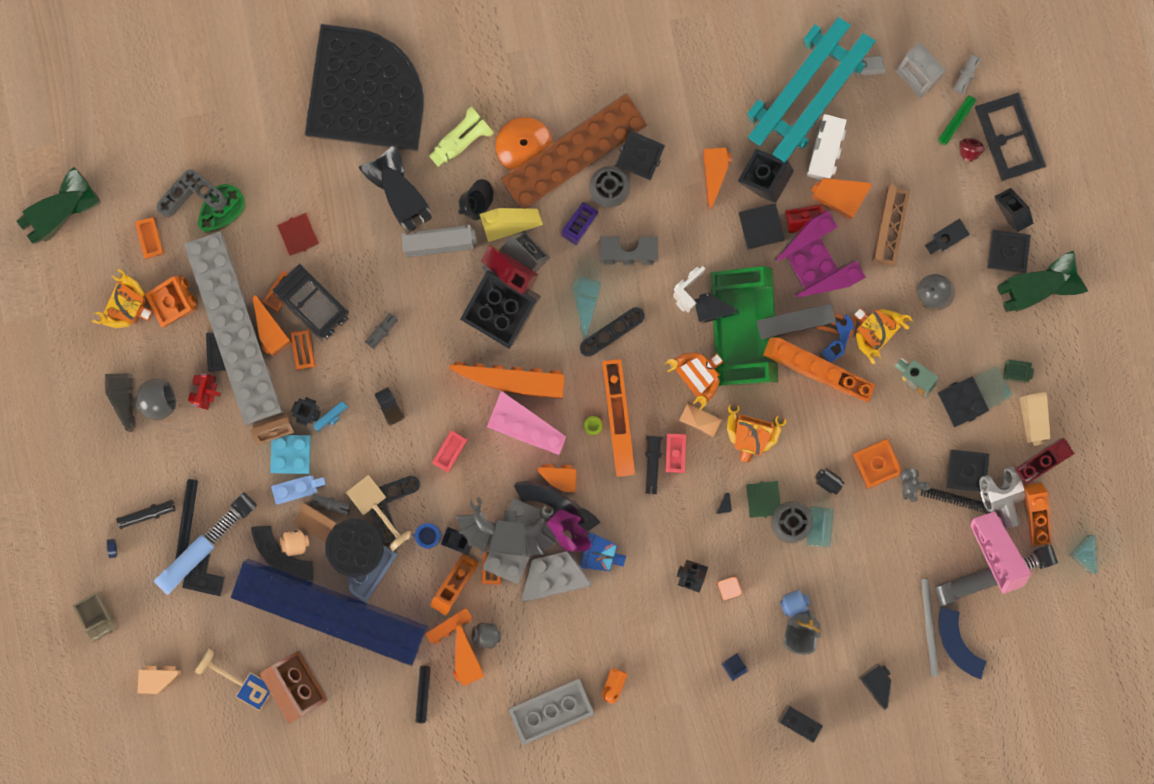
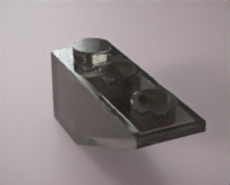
M129 373L105 374V393L125 430L133 432V428L136 427V418L133 416V408H135L136 402L132 390L135 389V378H132V375Z

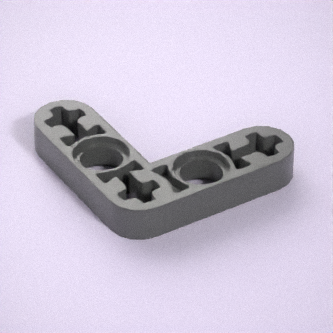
M190 169L184 172L157 204V211L164 217H171L193 192L215 210L223 209L227 200L219 190L199 173ZM193 177L198 183L195 185L189 178ZM203 186H208V191L205 194H200V189ZM179 189H183L182 196L176 198V191ZM212 195H214V196H215L217 199H219L220 201H219L218 203H216V202H215L212 198H210V197H212Z

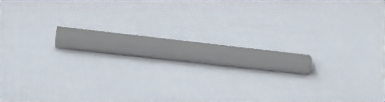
M921 579L931 676H939L929 579Z

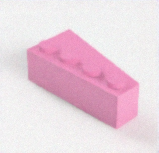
M501 391L487 427L560 456L566 436Z
M995 511L974 518L970 526L1002 594L1024 587L1031 576V572L1004 528L1001 518L997 516Z

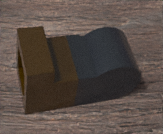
M389 387L375 393V397L389 426L405 419Z

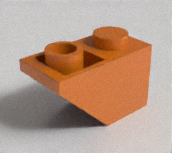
M542 464V467H538L540 475L551 486L563 492L576 493L577 469H573V465H561V468H553L554 464Z

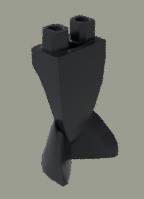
M395 144L378 159L359 166L360 171L368 180L379 188L384 189L388 203L397 221L409 233L417 228L412 219L419 216L423 223L432 219L427 202L418 190L404 177L402 158Z

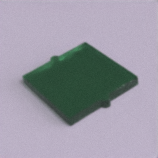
M760 481V483L746 484L750 518H767L772 516L774 510L780 505L778 481Z

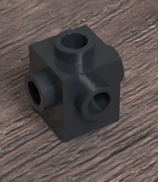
M308 397L305 400L299 398L298 402L295 401L291 412H293L292 416L297 418V423L307 426V423L313 424L314 421L316 422L319 419L321 411H319L320 407L315 405L317 401ZM305 409H310L308 416L304 414Z
M686 559L684 566L679 567L676 577H679L678 586L700 593L708 567Z

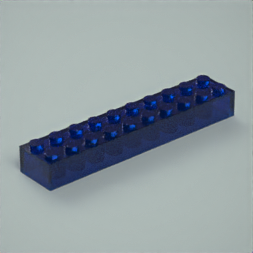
M251 559L243 562L230 597L410 666L416 661L428 628L427 625L276 570Z

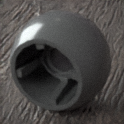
M613 166L602 167L592 175L589 182V192L597 204L608 208L616 207L628 198L630 181L621 169ZM601 178H603L601 184H597L598 181ZM607 181H612L615 187L609 190L605 188L604 184ZM618 188H620L622 192L618 196L612 198V195L617 192ZM602 189L603 193L608 195L609 198L603 197L598 191Z
M158 378L150 379L138 388L135 398L136 406L139 412H142L146 418L163 420L175 411L176 399L168 381Z
M787 501L780 504L772 514V530L784 542H800L812 530L813 518L811 512L804 504L796 501ZM789 509L790 514L786 515L784 520H779L781 514ZM795 510H798L803 515L804 520H802L799 514L795 513ZM791 516L796 517L798 520V524L794 528L788 524V519ZM780 524H784L785 528L790 530L789 535L782 531ZM804 524L802 531L795 535V530H798Z

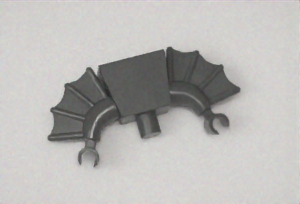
M479 497L477 498L479 505H474L472 499L470 500V508L475 511V514L457 515L455 517L460 523L459 533L467 538L469 546L477 547L483 554L487 549V552L517 556L526 555L527 559H530V557L536 554L544 555L549 546L556 545V537L545 522V519H548L554 512L552 509L549 514H546L544 509L547 505L540 510L541 517L537 518L536 522L529 526H525L524 523L515 522L516 511L505 510L504 521L497 520L494 523L487 520L483 511L481 512L480 510L482 500Z

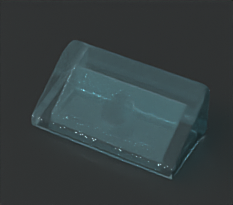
M811 507L810 512L813 518V526L807 538V545L830 547L834 509Z

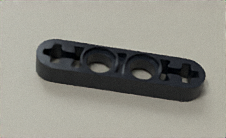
M638 307L628 310L585 339L580 344L581 354L585 357L595 355L640 325L644 320V312ZM632 312L640 313V320H632L630 322L632 326L629 327L624 317L627 316V319H630L633 316ZM617 322L625 324L626 328L623 332L615 330L614 326ZM602 332H606L610 336L609 341L606 343L599 341V335ZM595 337L596 342L601 347L597 348V345L592 347L591 353L588 351L584 352L585 344H593L594 341L592 339Z

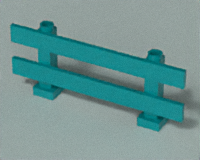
M838 17L825 35H822L821 28L814 24L804 37L805 46L809 49L815 46L814 50L767 111L764 102L758 99L747 113L749 121L754 124L759 121L748 136V139L761 146L772 131L776 132L784 139L772 154L784 163L797 147L804 149L809 142L806 134L853 72L860 74L866 64L862 60L876 40L863 33L850 51H847L838 43L851 27L849 23ZM828 56L840 62L793 127L781 120Z

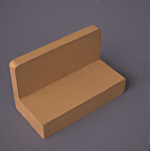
M285 413L254 424L251 432L257 444L260 445L292 434L294 429L289 413Z
M303 503L299 509L301 511L294 520V524L326 542L330 531L338 523L308 504Z

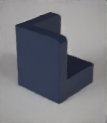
M737 653L721 663L732 681L749 671Z

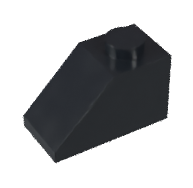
M1012 188L994 196L1005 219L1016 232L1034 224L1030 207Z
M710 293L701 294L699 298L694 299L698 320L701 323L740 314L738 309L718 297L710 295Z
M876 664L862 674L859 679L880 707L885 710L888 708L891 687L889 675L891 673L884 665Z

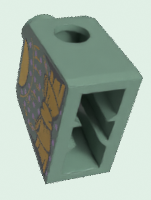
M901 358L895 365V368L903 373L901 379L924 398L930 394L938 383L939 377L915 360L909 364ZM915 372L918 376H911V373Z

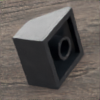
M755 149L738 182L758 196L776 203L794 170L788 161L784 163L774 155Z

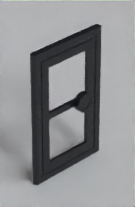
M1020 92L975 106L1001 181L1047 167ZM1013 106L1022 131L1008 136L1000 134L996 137L988 113ZM1024 135L1033 160L1008 168L1000 146H1004L1009 139Z

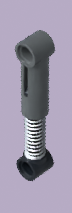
M1052 545L1034 550L1033 554L1023 558L1028 569L1031 570L1038 567L1040 569L1047 568L1058 563ZM990 567L954 581L935 586L934 589L942 606L998 584Z

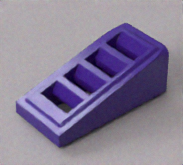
M582 202L562 230L561 236L574 245H578L599 212ZM582 210L591 215V217L589 218L581 213ZM579 217L582 220L586 221V224L581 222L577 218ZM573 224H576L577 226H579V227L582 228V229L579 230L578 228H576L575 226H573Z

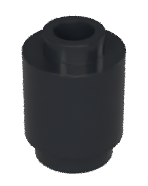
M828 468L820 469L815 476V479H817L816 484L830 494L834 493L837 495L845 483L841 477Z

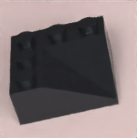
M487 270L460 320L510 349L515 344L541 296L532 290L521 294L504 283L495 273Z

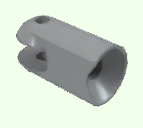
M884 56L864 57L862 62L866 64L865 68L860 74L858 72H853V74L857 76L885 74V67L882 64Z

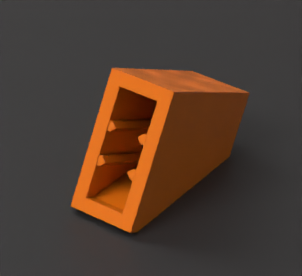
M823 178L820 183L816 181L811 190L814 192L811 198L851 220L872 184Z

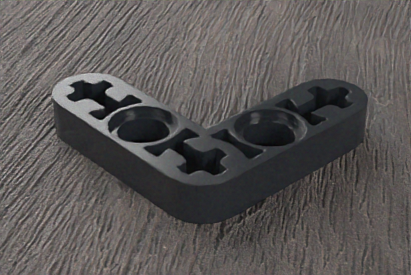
M407 476L379 487L386 496L379 503V505L383 503L384 507L379 509L387 513V519L395 529L396 527L387 503L417 492L420 488V481L414 476ZM409 479H411L413 482L416 481L417 484L414 485L413 490H411L410 487L405 488L404 490L406 491V493L402 494V488L399 485L400 482H402V485L404 486L409 483ZM391 486H396L399 489V493L395 497H391L388 494V489ZM372 508L370 511L383 541L387 543L393 542L396 539L394 534L391 535V539L383 536L386 533L385 528L382 527L380 529L379 525L385 523L377 519V513Z

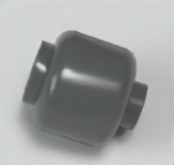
M481 622L476 627H473L472 642H475L478 648L492 649L497 643H500L501 631H498L495 624Z

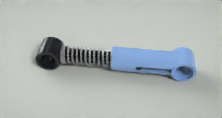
M245 492L230 505L229 512L227 511V514H224L225 516H222V519H219L220 521H217V524H214L215 526H212V529L210 528V531H207L205 536L200 535L154 580L167 595L215 548L214 543H217V540L219 541V538H222V535L224 536V533H227L226 531H229V528H232L231 526L237 523L236 521H239L242 517L245 518L257 506Z

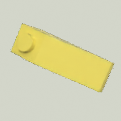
M497 208L480 214L488 242L543 225L538 209Z

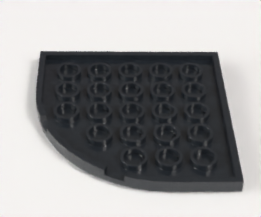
M321 24L305 136L389 148L395 144L398 149L418 151L424 112V95L418 73L407 55L393 42L374 32Z

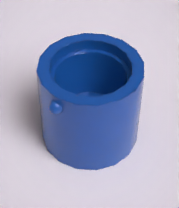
M425 523L417 528L413 537H415L416 542L421 547L434 548L439 544L442 535L437 526Z

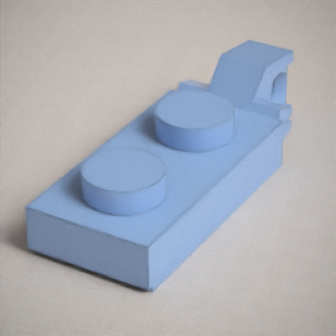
M305 476L273 485L271 488L275 503L278 505L313 495L318 492L317 488L325 486L326 482L323 477L314 480V476Z

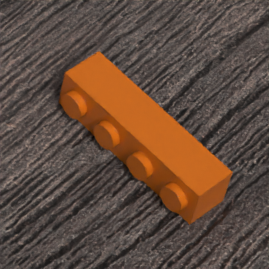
M466 607L425 635L431 644H437L441 641L440 638L443 636L446 638L451 635V631H456L457 621L467 625L473 617Z

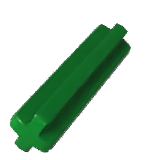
M970 95L966 97L938 138L940 144L944 146L948 144L976 103L974 97Z

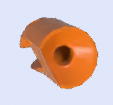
M611 668L602 691L604 701L611 704L618 701L628 676L627 673Z

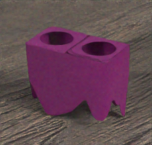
M559 510L547 524L563 550H589L591 548V541L585 536L587 532L578 525L581 518L569 512ZM565 530L570 531L571 540L562 532Z

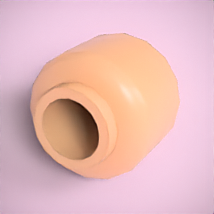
M301 530L284 532L283 537H280L282 553L285 552L287 556L304 554L306 547H309L308 536L304 535Z

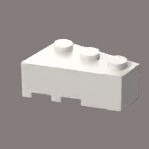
M824 114L819 124L807 177L819 180L834 178L837 166H834L835 160L840 157L842 148H839L846 134L844 128L847 120Z

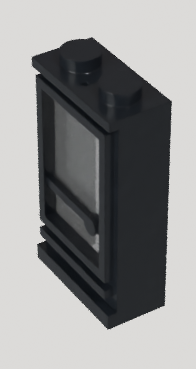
M300 263L272 290V293L321 341L332 337L335 333L334 329L338 325L343 326L349 319L347 317L349 311L309 274Z

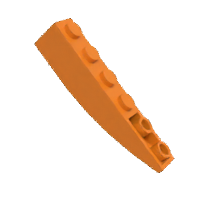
M779 337L770 338L763 353V356L789 369L869 403L876 387L875 384Z
M621 359L602 361L616 477L635 475Z
M454 362V365H449V369L490 388L524 396L563 399L565 375L561 374V371L558 370L542 373V369L531 368L530 371H523L522 367H512L511 370H507L501 365H492V368H485V364L473 363V366H466L465 362Z

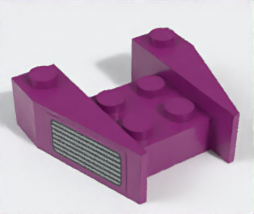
M825 210L809 219L774 258L778 262L786 258L803 287L802 290L795 293L796 297L847 288L866 278L856 260H852L837 268L821 237L838 228L829 210Z

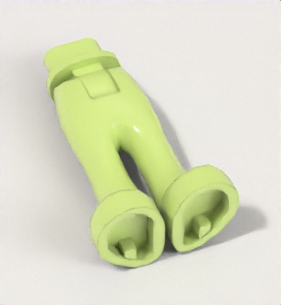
M471 106L466 112L465 119L439 142L437 147H434L435 151L429 157L439 167L444 162L447 163L448 160L455 158L478 137L482 135L490 137L494 132ZM478 123L467 135L460 139V136L467 129Z

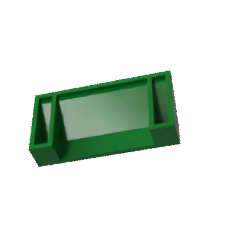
M759 266L711 272L712 295L738 309L740 313L713 321L715 354L717 353L724 361L716 368L720 374L718 386L778 383L777 362L763 356L770 338L761 340L756 322L775 316L773 269Z

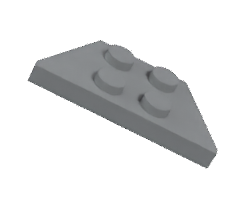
M566 551L532 560L522 601L528 602L593 585L583 573L580 565L575 562L572 554Z

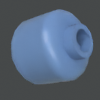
M800 590L785 594L783 601H780L785 616L789 615L790 618L798 613L807 612V606L811 605L807 594L803 595Z

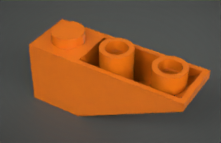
M1042 482L1023 485L1025 491L1024 507L1032 546L1050 544L1048 492Z

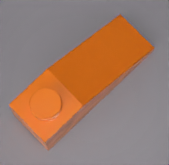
M727 147L704 149L703 151L708 209H712L728 169V164H731V153H727Z
M255 295L252 298L259 337L263 343L260 346L267 355L270 353L275 356L289 346L292 341L259 297Z
M462 554L434 596L430 607L447 616L479 563Z
M457 621L455 671H453L456 681H461L462 686H465L483 678L484 673L461 622Z

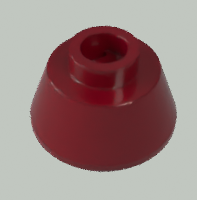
M964 138L959 142L960 155L965 161L973 162V160H977L985 150L983 143L973 138Z

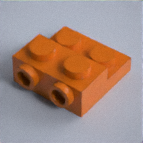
M182 275L173 276L145 293L161 328L198 310V299L190 293L188 289L190 286L189 281L182 277Z

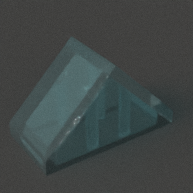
M1087 535L1070 553V556L1091 574L1098 573L1096 535Z

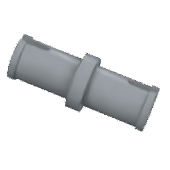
M974 55L969 56L964 69L960 71V77L953 88L954 91L960 94L965 93L970 80H973L975 76L974 72L981 61L980 58Z

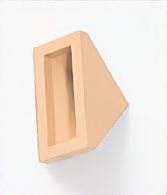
M688 403L679 419L680 422L714 437L722 421Z

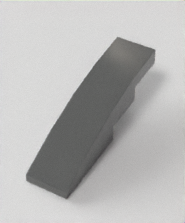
M832 304L756 322L761 340L836 323Z

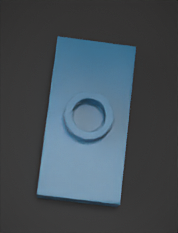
M341 401L316 421L313 427L320 432L327 425H334L340 420L338 416L349 407L345 402Z

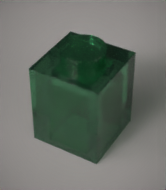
M1006 360L1003 380L1028 383L1034 374V368H1031L1032 363Z

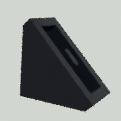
M447 527L441 545L469 555L472 546H469L467 538L460 534L458 530Z

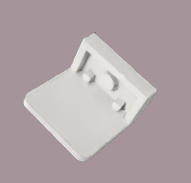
M704 266L700 269L698 267L693 269L689 273V279L686 282L681 280L675 286L673 297L677 300L676 305L683 312L686 310L689 313L696 305V302L685 290L704 273L706 269Z

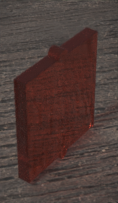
M306 213L295 218L290 217L288 221L277 225L290 256L301 251L306 252L308 248L319 244Z

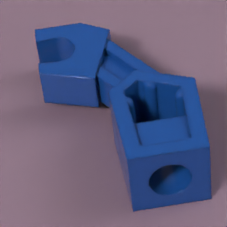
M847 314L843 317L847 322L846 325L841 326L838 321L835 323L838 334H840L838 341L833 340L820 352L826 361L830 363L845 354L844 350L850 332L854 329L853 321ZM838 343L840 351L835 355L830 348Z

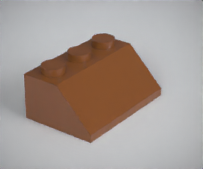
M299 650L259 673L288 724L328 701Z

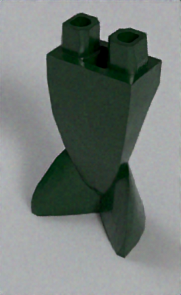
M73 167L65 175L59 194L42 199L22 211L24 215L16 222L22 230L32 225L34 231L29 233L27 237L35 245L42 240L47 242L54 237L72 214L92 209L100 205L101 201L83 175Z
M1074 251L1062 255L1046 271L1016 275L1004 280L1005 282L997 286L1000 295L1009 293L1011 300L1003 302L1005 312H1019L1041 302L1052 294L1078 295L1088 292L1084 282L1077 274Z

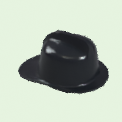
M485 179L477 180L467 192L460 196V209L458 213L464 214L476 221L480 220V214L486 212L493 201L494 192L491 184Z

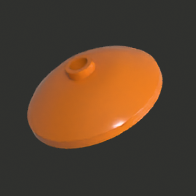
M529 117L515 118L507 122L499 131L496 139V152L501 163L512 171L552 144V138L548 129L538 120ZM522 140H526L527 145L522 146L520 142Z

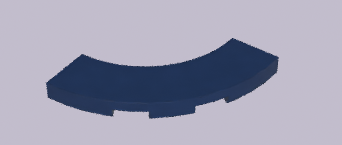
M940 607L938 629L946 653L961 670L975 678L981 679L986 661L974 655L964 644L959 631L960 612Z

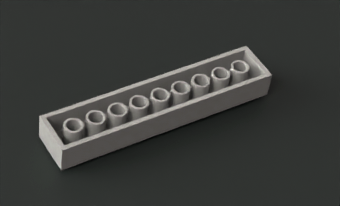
M217 232L185 243L184 246L244 425L250 426L284 414L224 235L221 232Z

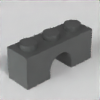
M600 237V262H604V265H615V262H623V265H634V262H642V265L651 266L653 262L658 260V237H638V247L632 252L622 250L619 244V237Z

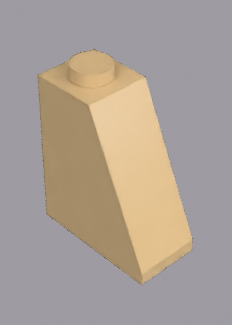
M1047 392L1020 397L1027 443L1033 442L1034 446L1045 444V440L1050 439Z

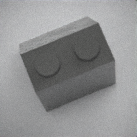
M525 231L511 236L499 249L534 272L550 259ZM486 265L482 267L485 273L487 270L491 271Z

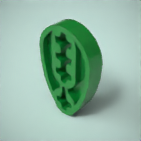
M222 184L215 187L226 197V200L230 198V192H237V198L235 200L232 198L229 201L231 204L229 207L225 205L223 214L220 212L216 214L217 210L204 201L198 220V226L203 232L210 233L223 229L233 223L243 213L245 198L237 187L230 184ZM212 195V197H210V198H212L216 203H218V202L220 201V200L217 199L214 195ZM210 219H212L210 221L211 227L209 228L206 226L205 228H203L205 225L203 221H209Z

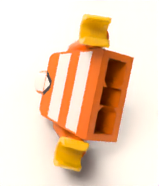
M697 352L683 353L674 359H669L664 365L669 363L672 367L667 372L677 371L697 397L693 405L696 402H700L702 406L699 410H702L706 403L716 394L720 382L718 378L720 374L715 368L724 361L717 353L707 359L704 354L700 355Z

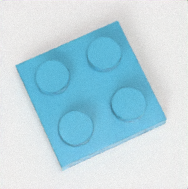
M286 435L272 440L270 473L310 474L311 436Z

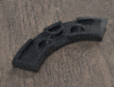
M537 481L516 482L514 485L522 502H541L557 511L569 512L581 518L578 524L585 523L588 520L585 512L576 501L569 499L563 494V491L556 487L538 484Z
M271 526L251 527L257 550L272 568L290 578L314 580L313 561L299 560L292 556H287L285 552L282 553L280 546L273 536Z

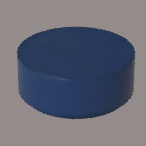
M107 539L109 559L117 557L115 539Z

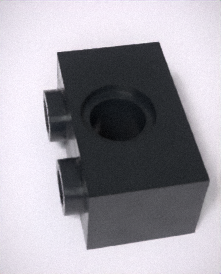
M786 705L778 719L779 723L813 743L823 727L820 723L789 705Z

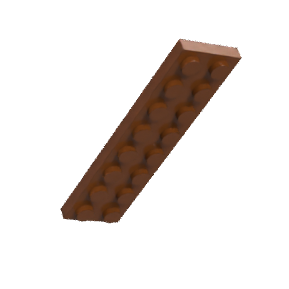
M625 93L500 179L519 208L525 209L624 142L629 130L637 133L645 128L647 124L629 95Z

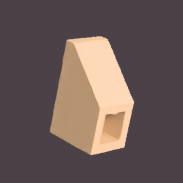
M145 665V669H139L138 693H161L181 674V670H176V666H164V669H156L155 665Z

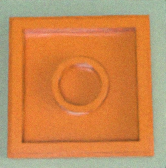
M888 438L852 454L867 489L898 476L902 471Z

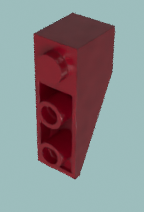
M491 244L481 260L504 283L521 294L530 291L538 276L536 272Z
M1060 438L1015 469L1025 485H1027L1075 453L1066 439Z

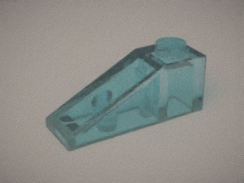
M579 276L578 281L574 280L572 291L575 292L574 299L582 338L587 339L601 282Z

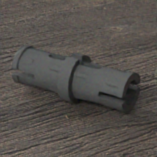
M388 313L379 326L376 325V330L365 343L375 349L384 336L387 337L389 335V330L399 320L391 313Z
M316 494L312 495L311 500L313 501L310 502V506H316L326 509L327 512L334 511L347 516L351 507L350 503H344L335 500L333 497L326 498Z

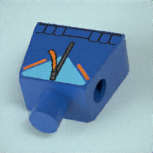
M589 532L588 538L591 541V548L583 552L580 567L610 571L612 564L623 567L626 556L615 553L617 545Z

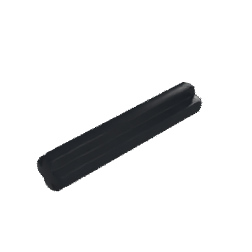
M420 666L416 723L423 724L426 722L430 666Z

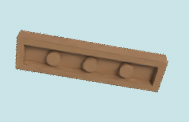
M889 184L886 190L872 260L873 262L893 266L896 265L910 191L897 189L895 185ZM896 193L905 195L903 203L899 206L894 202ZM896 210L900 215V221L893 225L890 219L892 212ZM893 229L897 237L896 240L889 243L887 234L889 230ZM888 247L893 253L892 260L883 259L884 250Z

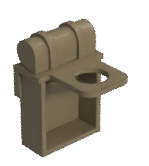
M99 592L72 605L85 630L84 632L88 634L92 642L101 639V637L107 634H111L112 631L117 629L116 624L112 621L114 618L110 610L107 609Z

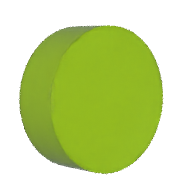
M590 416L584 422V430L589 435H597L603 429L602 420L597 416Z

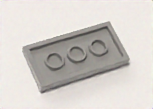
M513 498L508 509L516 511L515 522L524 523L525 526L533 525L537 518L541 517L540 509ZM490 552L483 569L518 584L529 559H527L526 555L517 556Z
M579 678L508 709L523 745L594 715V711Z

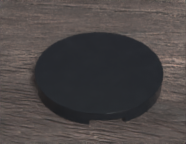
M348 519L339 523L330 531L325 544V552L329 563L337 572L349 577H360L370 573L379 565L384 552V543L380 532L371 523L361 519Z

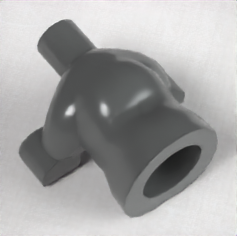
M905 469L900 472L899 475L903 486L902 494L905 500L910 498V502H916L918 500L916 492L919 489H922L924 492L930 490L928 482H919V472L917 469Z

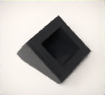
M729 493L724 494L716 514L732 511Z

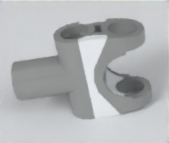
M1011 466L1004 469L1003 484L1000 488L997 487L989 475L981 477L980 491L986 510L989 512L999 510L1004 528L1018 526L1020 520L1015 503L1025 499V491L1016 469Z

